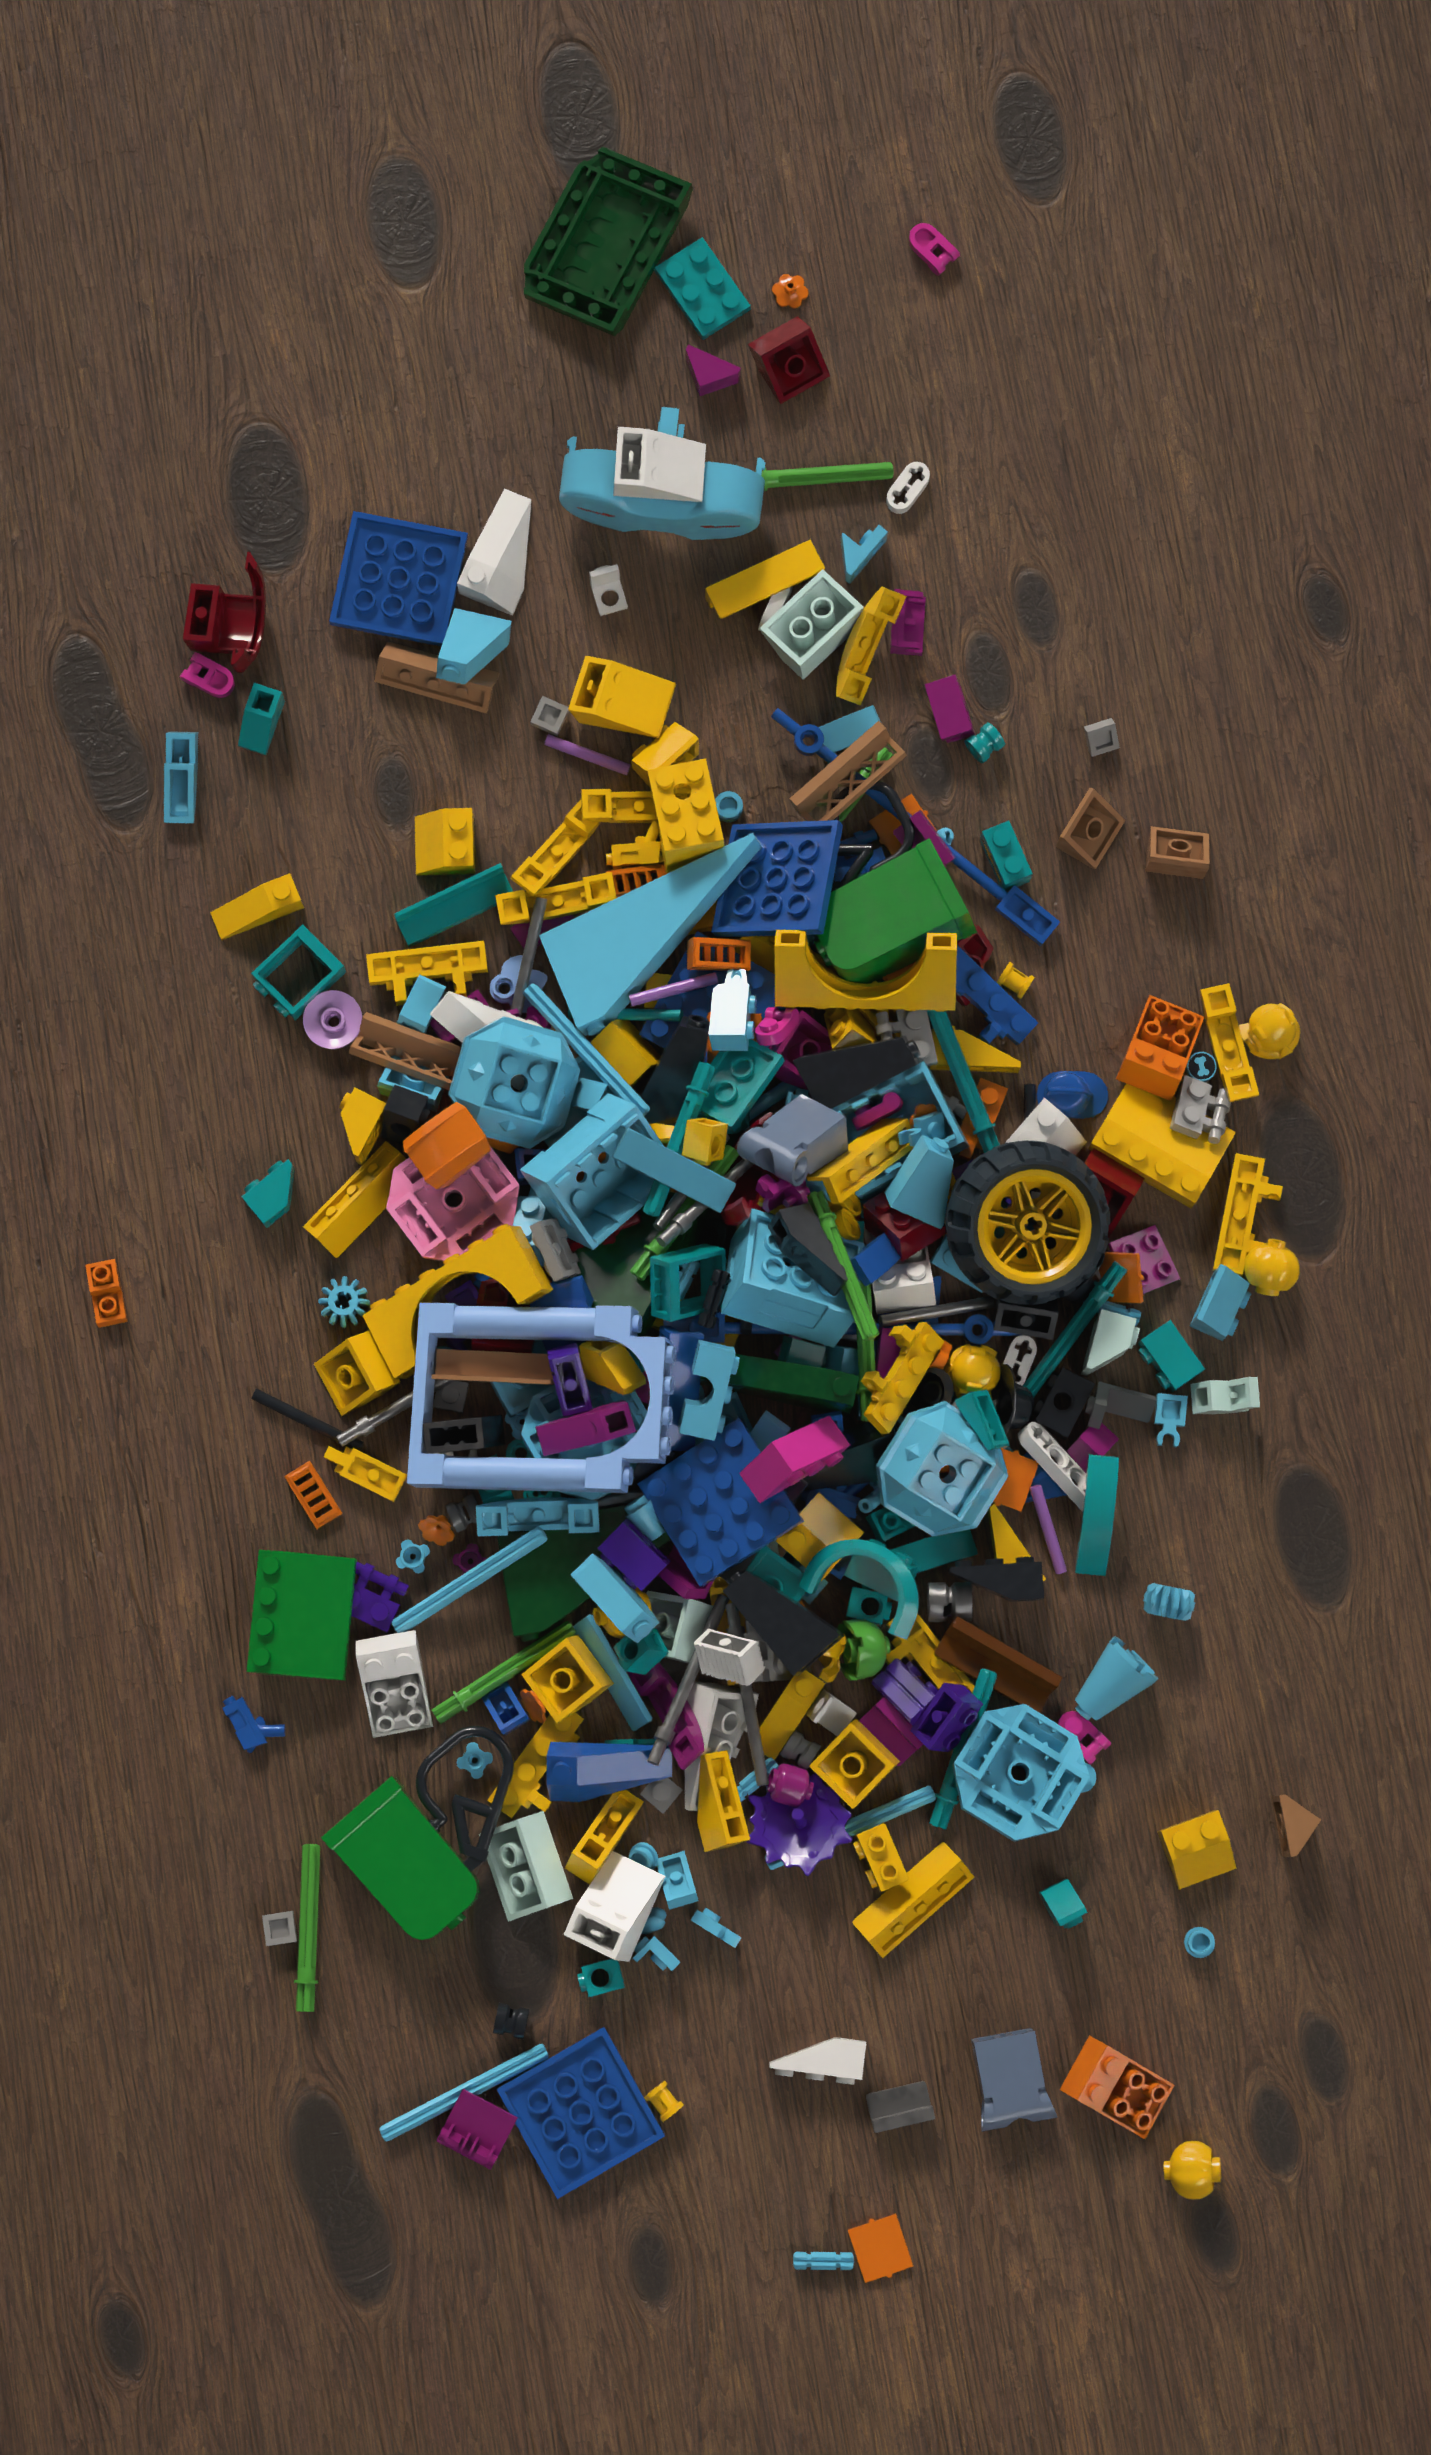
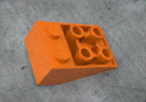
M1149 995L1116 1080L1172 1101L1182 1079L1204 1016Z
M1089 2035L1059 2090L1141 2138L1146 2139L1175 2085Z

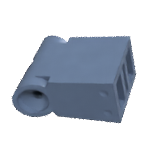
M800 1094L764 1121L763 1127L751 1128L745 1132L737 1144V1152L743 1159L773 1173L794 1186H799L803 1183L808 1173L810 1175L848 1151L846 1116Z
M1032 2028L971 2039L982 2095L981 2132L1005 2128L1018 2118L1028 2119L1032 2122L1058 2118L1045 2090L1036 2034Z

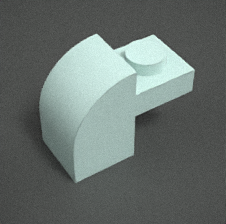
M1245 1377L1229 1381L1209 1380L1190 1384L1193 1414L1238 1413L1260 1407L1258 1377Z

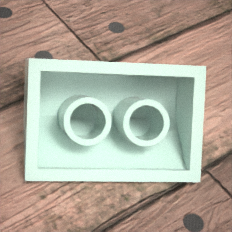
M822 569L760 627V631L782 661L799 677L805 679L849 637L864 607Z
M544 1811L495 1828L488 1848L487 1861L508 1922L573 1899Z

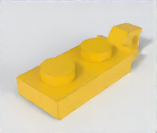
M328 1446L323 1456L325 1459L337 1464L334 1471L339 1473L340 1476L392 1502H395L407 1478V1474L355 1448L351 1449L346 1446L342 1453Z

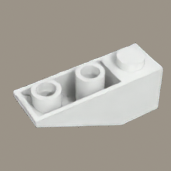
M833 2037L769 2062V2068L775 2069V2075L793 2077L794 2071L806 2073V2079L824 2081V2075L836 2076L837 2083L854 2085L855 2079L862 2080L866 2041Z

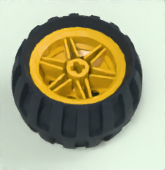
M1026 1140L996 1146L974 1159L961 1177L957 1179L951 1190V1197L945 1213L947 1242L951 1254L959 1269L977 1288L996 1299L1014 1304L1035 1305L1062 1298L1075 1291L1077 1286L1091 1277L1097 1269L1096 1265L1102 1254L1106 1251L1109 1241L1110 1211L1104 1190L1097 1177L1083 1161L1056 1145ZM1033 1188L1040 1190V1196L1036 1199H1032L1029 1193ZM1009 1197L1011 1204L1007 1208H1002V1199ZM1057 1208H1060L1063 1212L1062 1216L1059 1219L1052 1218V1214ZM1029 1218L1036 1221V1224L1032 1225L1034 1229L1031 1231L1024 1227L1025 1224H1029L1027 1221ZM997 1227L1004 1228L1005 1233L1001 1238L995 1237L994 1232ZM1048 1237L1055 1239L1056 1245L1052 1249L1046 1247L1045 1239ZM1022 1247H1025L1027 1250L1026 1256L1018 1258L1016 1253Z

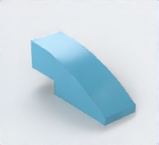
M198 732L166 733L164 823H194L198 770Z

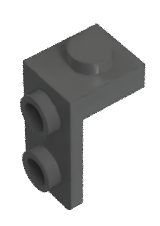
M1098 1382L1095 1395H1089L1085 1408V1413L1090 1414L1088 1426L1100 1429L1105 1412L1148 1423L1150 1422L1157 1398L1141 1392Z

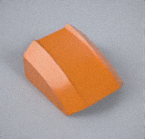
M458 1102L447 1107L403 1140L404 1152L413 1161L424 1177L425 1182L435 1189L448 1187L491 1151L487 1137L468 1109Z

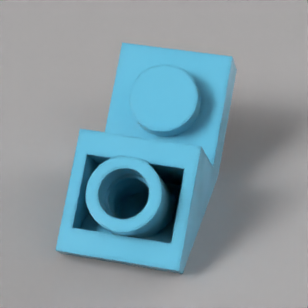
M419 975L396 1023L426 1034L429 1023L433 1018L430 1013L442 1000L446 986Z

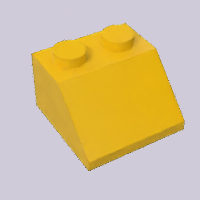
M676 722L669 727L664 725L659 738H655L648 746L645 744L641 745L632 754V769L650 787L647 770L692 761L699 755V739L695 734Z
M444 808L415 817L416 876L475 874L474 815L472 808Z
M354 1087L351 1094L348 1092L345 1094L339 1108L342 1109L341 1117L353 1155L357 1163L362 1166L382 1131L383 1112L386 1103Z
M370 1330L347 1338L314 1363L341 1416L380 1397L400 1383L399 1379H394Z
M818 1492L800 1512L804 1522L779 1537L776 1542L807 1568L812 1558L823 1548L835 1542L859 1539L864 1531ZM841 1559L837 1560L827 1569L821 1581L827 1576V1574L835 1567V1565Z
M579 1635L565 1638L521 1674L556 1723H560L592 1702L614 1684Z
M855 1719L849 1723L809 1767L854 1809L881 1783L900 1761L858 1719Z
M1219 1810L1211 1811L1157 1831L1179 1890L1237 1869L1230 1839Z

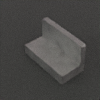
M925 2081L866 2095L875 2133L935 2119Z

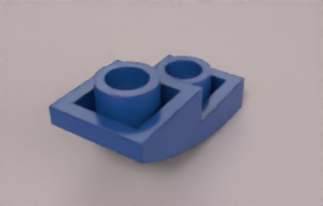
M882 1233L863 1247V1250L850 1260L863 1285L867 1286L887 1272L901 1257L886 1233Z

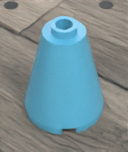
M1116 1636L1107 1644L1075 1698L1078 1704L1075 1709L1088 1721L1091 1717L1096 1721L1159 1679L1154 1675L1153 1669L1134 1650H1125L1123 1646L1126 1643Z

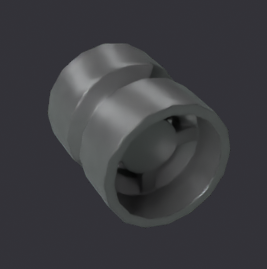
M945 1582L928 1583L927 1606L929 1622H946L948 1617H952L954 1620L957 1616L965 1621H972L973 1604L972 1585L970 1583L954 1582L951 1587H948Z

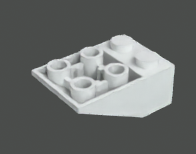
M618 427L613 496L702 502L706 444L650 429Z
M864 1224V1237L867 1245L875 1237L865 1228ZM927 1246L903 1262L899 1259L895 1265L872 1283L877 1314L936 1306Z
M416 1630L356 1641V1659L373 1738L433 1727Z
M612 1851L577 1903L564 1935L614 1960L629 1962L666 1876Z

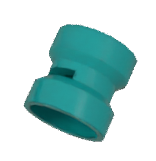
M988 722L980 728L979 734L976 736L971 735L964 741L972 756L982 764L990 758L993 750L999 751L1006 745L999 731Z

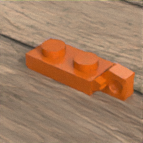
M980 1078L977 1089L989 1119L993 1124L996 1121L1008 1088ZM967 1112L961 1125V1130L970 1147L960 1151L958 1158L970 1161L975 1147L982 1150V1146L977 1134L973 1135L975 1129Z

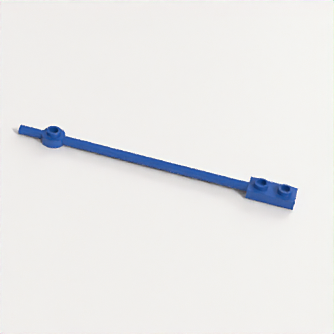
M779 708L771 715L772 719L794 735V746L800 754L805 756L817 754L828 764L837 757L834 752L823 744L824 735L817 726L812 724L800 726ZM809 737L813 740L814 744L807 746L804 744L803 739ZM856 772L855 780L866 779L859 772ZM867 790L865 792L899 820L889 799L883 793L876 790ZM945 842L956 857L952 863L997 898L1000 903L995 910L1041 947L1059 925L1060 921L1015 885L1009 892L1004 890Z
M716 1312L715 1317H717V1321L713 1329L698 1324L700 1314L672 1322L663 1320V1326H672L678 1332H701L704 1335L703 1341L712 1343H725V1334H741L740 1322H725V1315L721 1314V1312ZM981 1314L970 1316L963 1324L928 1323L938 1335L963 1336L968 1343L973 1345L984 1344L992 1336H1021V1334L993 1330L991 1320ZM752 1323L751 1334H787ZM852 1323L844 1335H857L856 1323ZM876 1323L877 1329L879 1331V1327L881 1326L879 1323ZM903 1323L898 1325L886 1326L884 1328L892 1329L894 1326L907 1325L911 1330L915 1329L918 1323ZM973 1325L981 1327V1334L979 1336L973 1334Z

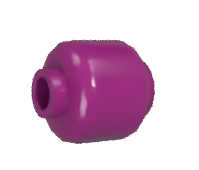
M784 1763L780 1764L777 1769L773 1768L768 1777L769 1784L766 1785V1791L770 1792V1797L774 1802L792 1807H799L804 1799L809 1800L814 1788V1783L809 1782V1772L806 1769Z

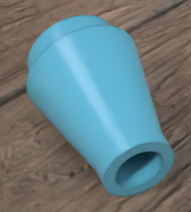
M641 1495L624 1507L627 1513L625 1517L651 1542L665 1533L655 1514L651 1499L648 1501L644 1495Z

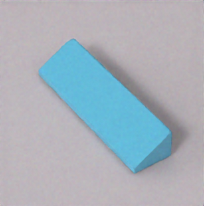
M630 1128L625 1131L612 1157L721 1213L736 1186V1183Z
M593 1615L586 1616L574 1625L576 1635L580 1636L614 1684L608 1690L631 1730L636 1731L650 1723L653 1718L626 1671L620 1666L616 1654L601 1628L596 1624Z

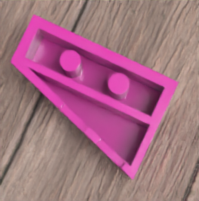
M829 1415L772 1441L739 1474L759 1503H762L787 1487L796 1484L809 1475L811 1477L826 1465L830 1468L844 1458L841 1453L850 1444Z

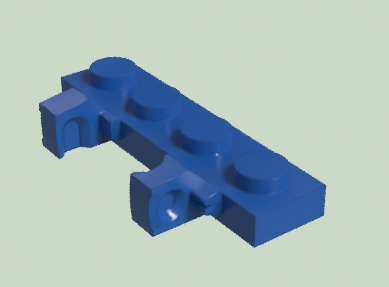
M957 945L956 992L960 996L964 995L986 1016L984 1019L988 1022L977 1038L990 1044L997 1035L1001 1039L1007 1036L1015 1045H1019L1038 1022Z

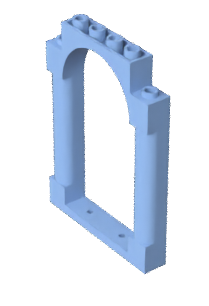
M419 1303L407 1484L415 1488L628 1493V1485H632L633 1469L629 1467L630 1463L665 1464L666 1456L670 1455L671 1440L670 1437H667L668 1425L672 1424L673 1419L672 1407L669 1406V1394L672 1395L674 1393L675 1384L674 1377L671 1376V1364H675L676 1347L672 1346L673 1342L666 1337H637V1333L642 1331V1316L632 1306L568 1308L458 1306L455 1303ZM438 1338L613 1342L629 1348L637 1356L646 1371L649 1381V1407L640 1429L624 1446L603 1456L586 1457V1459H548L427 1454L423 1423L432 1422L435 1379H431V1374H435Z

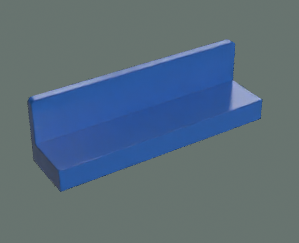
M660 1326L659 1337H666L673 1342L672 1346L676 1347L675 1364H671V1376L674 1377L675 1384L674 1393L672 1395L669 1394V1406L672 1407L673 1419L672 1424L668 1425L667 1437H670L671 1451H688L695 1446L696 1437L679 1433L678 1424L684 1399L699 1400L701 1376L692 1373V1365L698 1340H704V1335L701 1332H678L672 1326Z

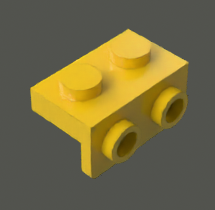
M880 1824L855 1835L858 1841L854 1842L853 1846L859 1859L865 1858L870 1869L865 1871V1874L872 1888L878 1887L879 1892H882L909 1879L886 1824Z

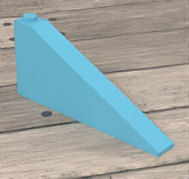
M754 833L539 935L576 1027L585 1036L599 1034L630 1003L629 995L638 993L761 849V843Z

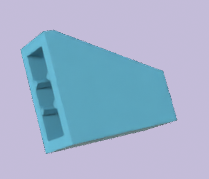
M454 608L438 656L436 678L466 684L509 645L512 621Z
M921 1135L884 1192L890 1207L939 1229L943 1227L954 1162L946 1142L937 1137L931 1139Z
M593 1553L571 1573L575 1581L614 1625L636 1643H639L659 1623L642 1598L623 1580V1574L610 1567Z

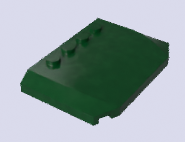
M602 146L597 150V155L589 161L583 160L576 166L524 263V296L532 302L612 336H616L624 328L689 205L693 187L692 183Z

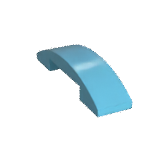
M539 1497L503 1500L476 1505L477 1536H506L509 1531H531L536 1527H541L543 1530L569 1529V1533L600 1532L598 1501L578 1498Z

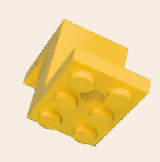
M706 758L647 770L660 830L661 851L666 874L724 847V838ZM679 788H687L690 790L691 795L687 799H678L674 793ZM717 900L688 935L696 934L697 931L701 933L712 930Z

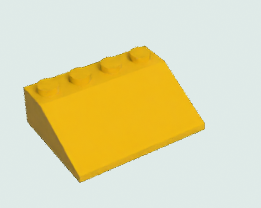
M1126 1084L1088 1149L1091 1151L1093 1148L1097 1149L1145 1178L1144 1182L1191 1209L1197 1202L1236 1132L1226 1127L1225 1133L1221 1135L1220 1142L1213 1144L1208 1141L1209 1133L1202 1131L1197 1139L1170 1129V1124L1176 1102L1175 1096H1173L1172 1101H1168Z

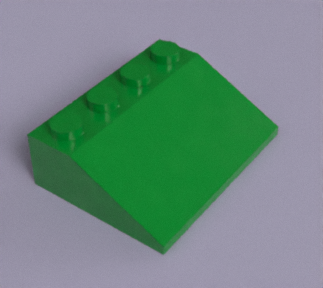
M259 1550L246 1672L345 1681L356 1558Z

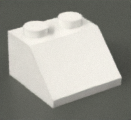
M1046 1098L1039 1103L1005 1142L1041 1141L1061 1147L1075 1156L1087 1143L1069 1118Z

